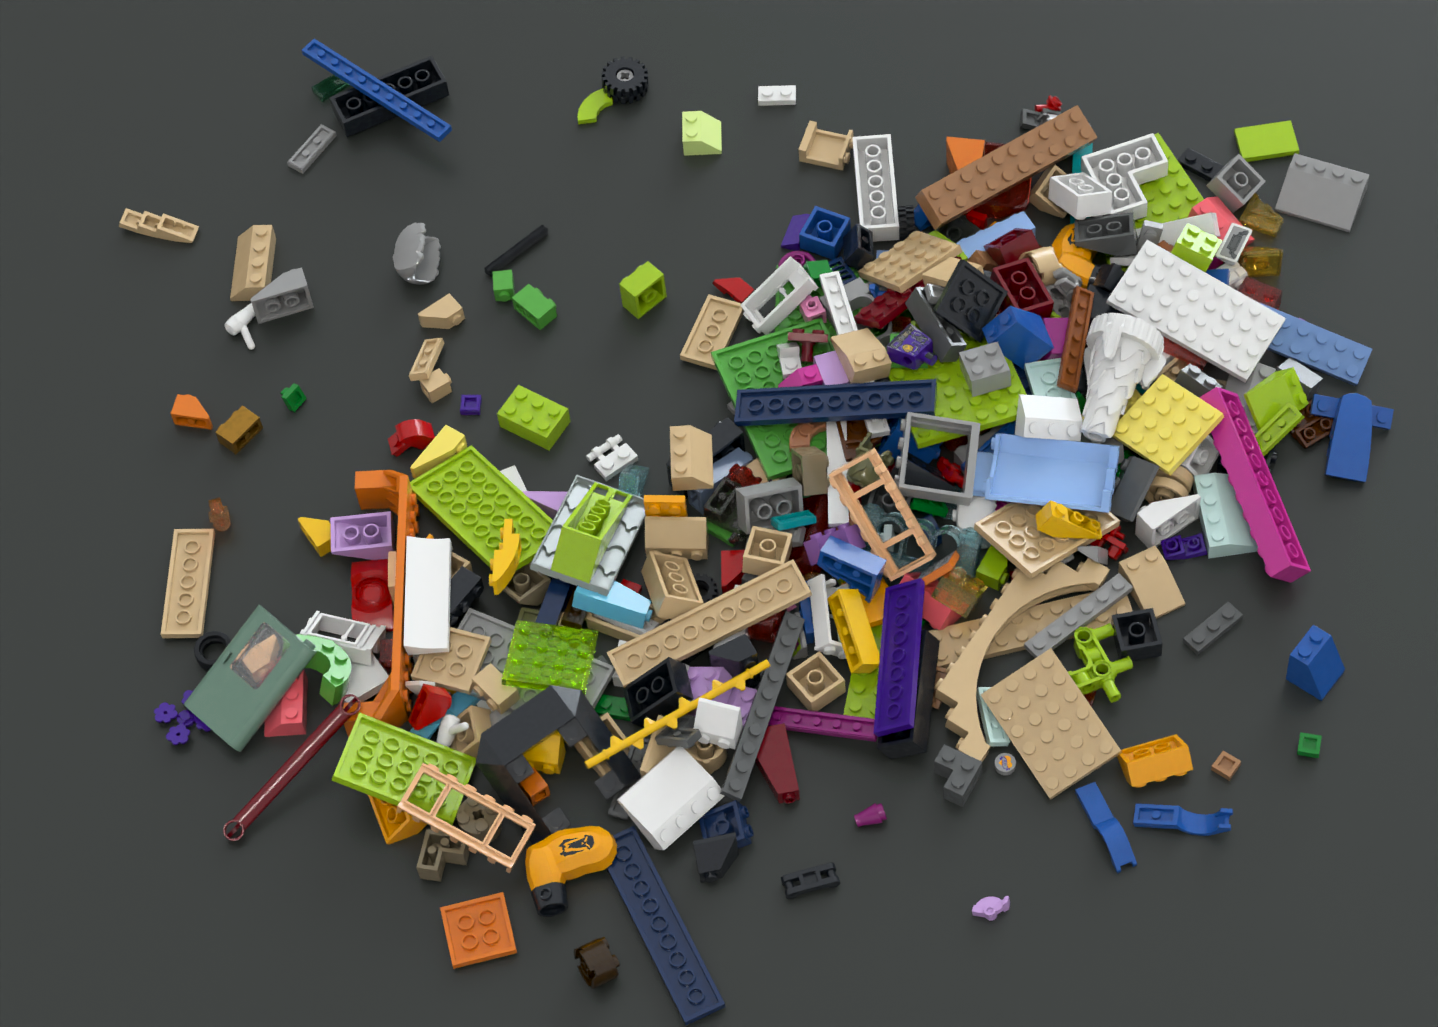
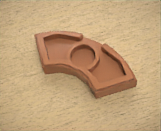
M826 422L798 423L790 435V452L791 448L809 447L815 435L826 431Z

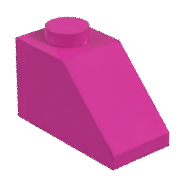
M817 364L796 369L778 387L822 385L823 379Z

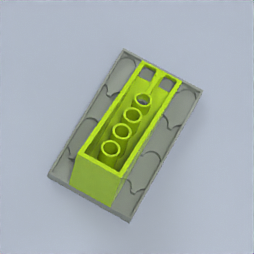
M576 475L531 562L530 570L607 596L645 520L644 498Z

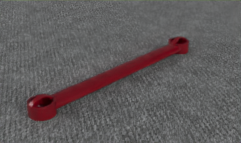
M348 694L342 697L340 704L242 810L224 825L223 833L227 839L236 841L242 838L245 830L341 726L360 710L361 702L357 696ZM350 696L354 697L350 701V703L343 709L342 704L344 699ZM358 701L357 709L354 712L347 713L353 704ZM237 822L236 826L226 834L227 826L230 823ZM241 826V834L236 838H231Z

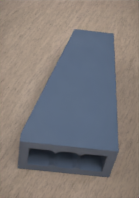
M738 447L713 463L714 489L687 490L689 504L704 515L724 497L735 482L739 483L744 479L743 468L753 461L751 454L747 451H742Z

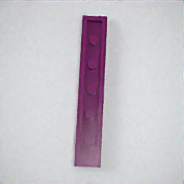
M774 706L768 726L785 723L786 730L866 741L876 742L878 737L873 733L875 719Z

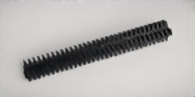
M544 225L539 226L523 238V240L484 268L485 273L491 276L493 271H499L498 268L501 270L506 264L508 265V262L510 263V261L512 262V260L516 259L517 255L519 256V254L521 255V253L525 252L526 248L532 247V245L537 243V240L539 241V239L541 240V238L545 237L548 234V228Z

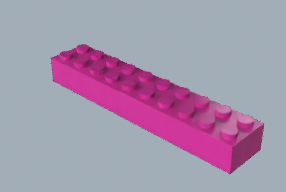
M1215 387L1199 397L1224 415L1223 420L1211 431L1214 438L1213 444L1221 455V463L1227 470L1229 483L1234 487L1236 492L1235 498L1241 504L1243 517L1250 526V534L1257 543L1258 554L1264 560L1266 573L1272 578L1291 583L1311 572V569L1238 394Z

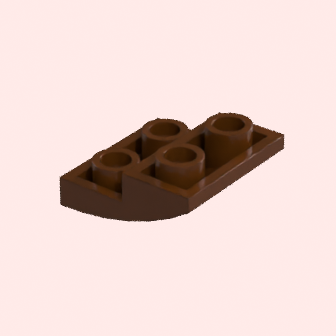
M1312 400L1308 401L1309 404L1299 411L1304 418L1289 432L1305 449L1330 435L1333 419L1310 415Z

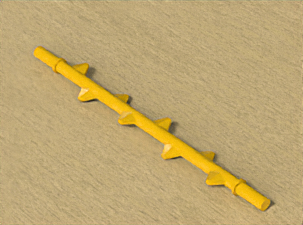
M766 659L750 669L747 668L746 671L725 683L715 679L712 680L711 691L691 702L683 697L679 698V709L656 722L645 718L644 728L624 740L614 735L611 736L610 747L606 750L603 749L599 754L584 761L586 767L590 769L606 759L608 760L609 757L630 745L640 750L643 749L646 736L664 726L674 730L677 729V719L696 709L699 698L712 700L733 687L744 691L745 681L749 678L752 679L754 675L769 668L770 663Z

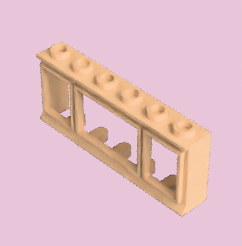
M875 447L829 474L831 486L839 492L841 503L845 507L847 506L850 511L851 520L860 528L861 537L870 545L871 553L887 560L883 572L886 578L893 581L933 560L937 555ZM869 458L880 479L854 493L842 472ZM883 484L909 528L885 542L881 540L858 500L859 497ZM913 534L925 555L898 569L887 548Z
M422 763L397 806L398 813L401 814L402 810L412 815V819L415 822L423 821L431 826L432 831L436 833L441 831L450 836L452 842L457 843L459 841L469 846L468 850L476 854L478 851L487 856V860L490 863L495 864L498 862L507 867L506 872L508 873L514 867L536 826L530 817L514 813L515 810L505 804L501 806L495 802L496 800L487 794L484 796L479 794L473 786L459 783L455 776L439 772V768L433 764L426 765ZM424 773L445 784L430 813L408 802ZM451 789L498 813L483 842L436 817ZM504 817L527 829L511 857L489 846Z

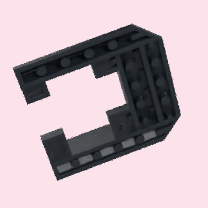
M550 685L481 733L476 764L502 802L515 810L514 813L520 816L526 815L536 824L535 830L529 839L532 845L559 830L567 829L571 826V823L560 807L544 818L539 816L518 786V784L535 773L523 755L557 731L570 748L586 737L589 738L598 753L610 747V737L613 735L583 692L578 689ZM622 750L609 757L608 760H604L611 771L594 783L605 799L608 800L641 778V775ZM520 826L523 832L525 833L527 829Z

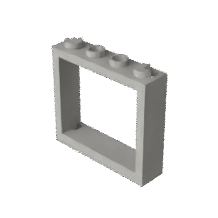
M907 412L905 419H901L900 431H903V437H899L898 449L901 450V455L897 456L895 468H899V472L894 477V482L901 494L907 497L969 506L973 496L980 423ZM911 426L968 435L962 493L904 484Z

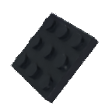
M960 260L932 312L974 342L981 343L984 337L982 328L994 319L1008 291L967 261Z

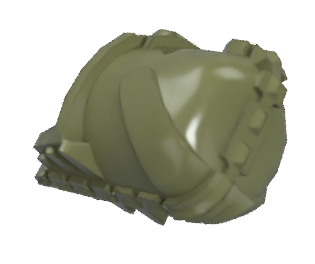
M868 431L864 440L860 442L859 448H856L857 454L855 458L872 449L873 444L870 441L871 432ZM887 450L881 455L879 454L888 469V466H891L894 462L891 451ZM869 458L850 467L846 474L849 482L863 488L880 479Z

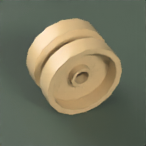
M1179 466L1171 476L1158 469L1145 499L1151 504L1156 501L1188 496L1194 478L1182 466Z

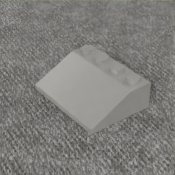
M1295 153L1288 168L1275 211L1350 233L1368 187L1369 174Z

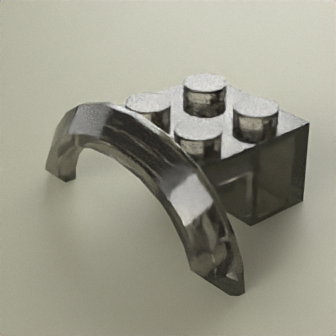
M724 476L703 506L704 517H706L707 521L731 532L732 535L728 541L734 545L746 540L750 534H746L738 527L736 488H741L742 485Z

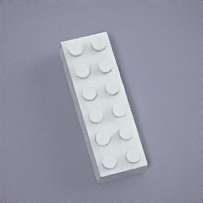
M891 134L852 137L859 224L873 232V242L900 240Z

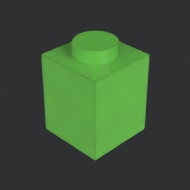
M512 270L493 271V291L496 301L505 302L512 300V297L515 295Z

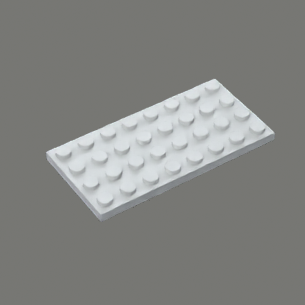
M1146 240L1106 304L1124 314L1150 323L1161 332L1162 336L1245 383L1286 319L1149 240Z

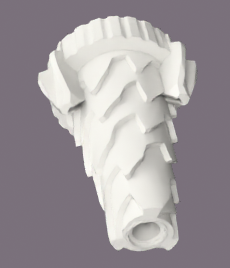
M1104 313L1096 316L1092 320L1086 338L1088 347L1084 351V366L1088 389L1082 413L1084 420L1080 432L1087 439L1091 440L1092 443L1101 444L1106 441V438H1111L1114 435L1120 414L1124 415L1128 399L1133 396L1136 384L1140 383L1142 389L1148 390L1150 384L1157 378L1166 364V359L1162 354L1164 338L1161 332L1150 323L1127 314Z

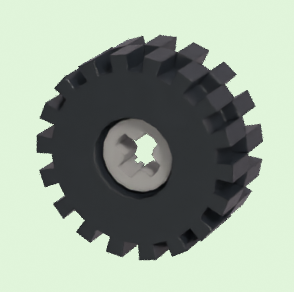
M625 56L621 57V60L614 58L613 63L611 61L607 62V66H604L602 71L603 91L607 93L609 98H614L615 103L621 101V104H625V101H629V104H631L634 99L639 101L640 96L644 97L645 92L648 91V70L645 68V64H640L638 59L633 61V57L625 59Z

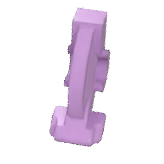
M1005 896L1002 900L997 897L981 899L976 905H973V916L985 917L989 921L995 920L997 914L1009 910V896Z

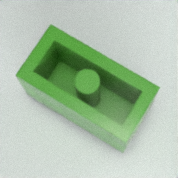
M530 284L526 285L512 297L514 309L539 330L543 329L557 317L554 301L550 298L547 299L538 288H534Z

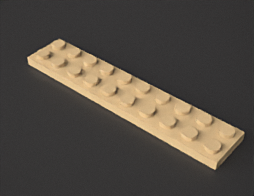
M794 559L608 651L607 654L625 688L632 681L666 658L670 657L680 662L812 596V593Z
M1093 592L1035 605L1027 609L1001 631L991 644L984 659L1026 650L1024 648L1025 642ZM1126 595L1085 627L1096 629L1109 623L1111 624L1112 615L1132 612L1128 596ZM981 618L950 625L943 630H929L940 641L937 666L948 668L951 662L955 663L959 658L957 654L961 647L968 645L970 642L968 638L972 631H977L981 626L979 625Z

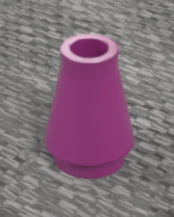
M874 803L854 815L858 827L883 823V820L887 819L882 803L877 805Z

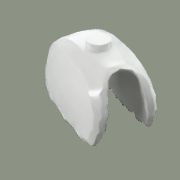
M972 496L969 506L957 504V509H953V522H956L957 532L963 543L976 548H989L991 546L985 538L974 530V524L996 511V500Z

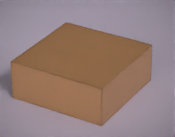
M1222 751L1211 766V770L1230 781L1240 767L1241 761Z

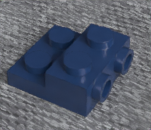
M734 800L706 812L699 819L703 839L735 832L738 849L752 844L750 837H753L754 833L752 827L749 824L747 825L746 818L749 817V812L746 806Z

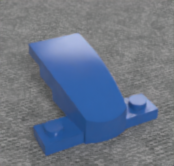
M1349 393L1340 398L1313 394L1310 415L1333 419L1324 475L1365 483L1370 458L1372 427L1390 430L1394 409L1374 406L1370 399L1357 393Z

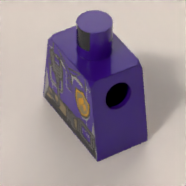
M909 324L887 345V354L891 362L913 370H917L924 362L933 366L937 361V355L933 354V341L912 324Z

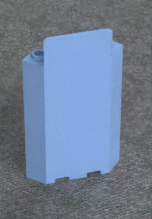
M997 433L995 438L992 437L991 450H994V453L977 451L973 496L985 497L988 500L1043 506L1051 500L1070 509L1109 513L1111 510L1120 446L1069 440L1027 438Z

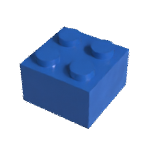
M815 206L799 233L800 248L832 260L836 259L843 247V237L851 230L850 218Z

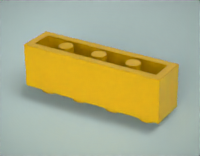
M838 589L827 600L851 673H872L879 667L880 654L859 590Z

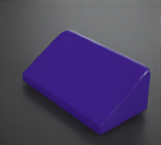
M810 214L792 216L781 248L800 251L799 233Z

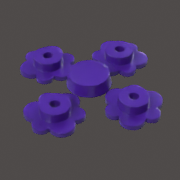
M187 690L184 692V698L181 700L183 705L193 691ZM164 702L159 705V708L154 710L156 722L164 721V723H169L171 719L177 717L179 725L171 727L169 729L170 732L166 735V739L172 742L173 745L185 744L188 741L190 730L186 729V727L192 726L194 722L197 729L211 730L189 709L183 710L178 714L175 710V705H169Z

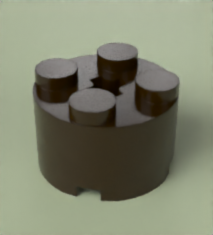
M605 937L597 938L574 949L575 960L578 958L580 960V965L577 966L586 984L588 986L592 985V989L617 978L619 975L617 967L620 966L618 958L615 954L611 955L609 944Z

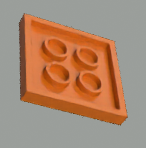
M503 892L440 907L453 969L517 953Z

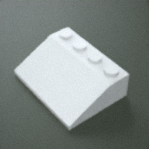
M676 747L619 797L617 801L653 848L665 850L718 803L724 795L720 794L721 788L714 778L683 747Z

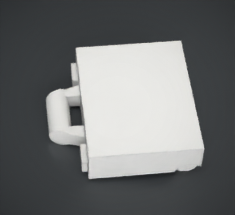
M373 653L371 666L351 662L352 669L346 695L353 694L359 698L360 702H364L378 694L389 675ZM350 696L344 699V703L350 702L354 697Z

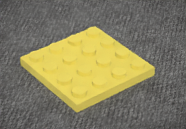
M1162 374L1118 421L1112 437L1150 463L1160 466L1159 469L1171 476L1223 420L1224 415Z

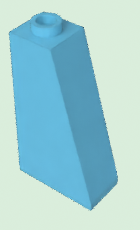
M617 581L614 582L607 596L577 586L572 607L643 629L646 621L650 622L653 610H650L651 601Z

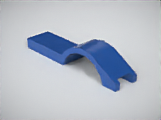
M1096 782L1076 789L1075 794L1093 828L1099 831L1106 843L1116 872L1120 873V866L1131 863L1133 867L1137 866L1128 838L1118 820L1113 817Z
M1136 804L1133 824L1134 827L1178 829L1192 835L1208 836L1231 831L1229 818L1233 815V809L1221 808L1214 814L1205 815L1188 812L1180 806Z

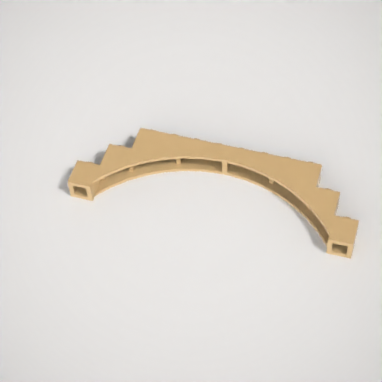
M1088 557L1085 563L1080 562L1076 570L1062 562H1058L1046 569L1044 573L1041 572L1031 579L1019 568L1014 570L1011 576L1013 578L1011 583L1006 582L1000 592L1002 596L999 599H994L990 606L991 612L988 615H983L979 622V625H981L979 629L972 631L968 638V641H970L968 645L961 647L957 654V657H959L957 661L949 664L946 669L948 674L944 679L940 678L935 685L937 690L935 698L951 707L945 716L947 719L945 727L961 736L955 746L958 751L982 762L989 753L990 745L985 742L977 713V679L983 659L1001 631L1017 616L1045 600L1074 592H1094L1103 585L1110 569Z

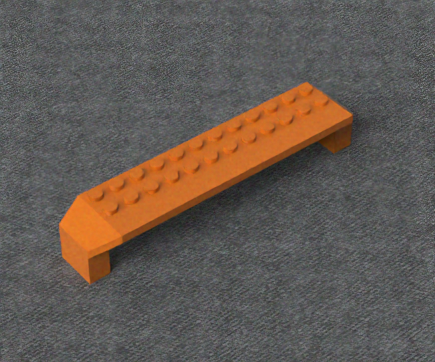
M394 470L355 471L354 489L361 510L389 508L398 516L392 671L375 699L370 702H361L360 710L344 723L348 738L359 712L398 728L408 721V714L412 712V700L409 699V694L413 692L405 686V681H410V675L414 669L413 663H411L413 655H408L404 648L407 536L415 537L419 533V523L416 521V516L420 515L419 504H417V496L412 492L408 475ZM350 702L344 703L343 709H344ZM355 702L347 713L354 712L358 707V702Z

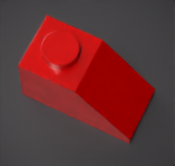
M745 550L721 551L723 594L734 589L735 584L740 585L742 583L741 578L745 574L742 572Z
M423 684L408 719L414 730H420L444 717L452 703L451 695L444 688Z

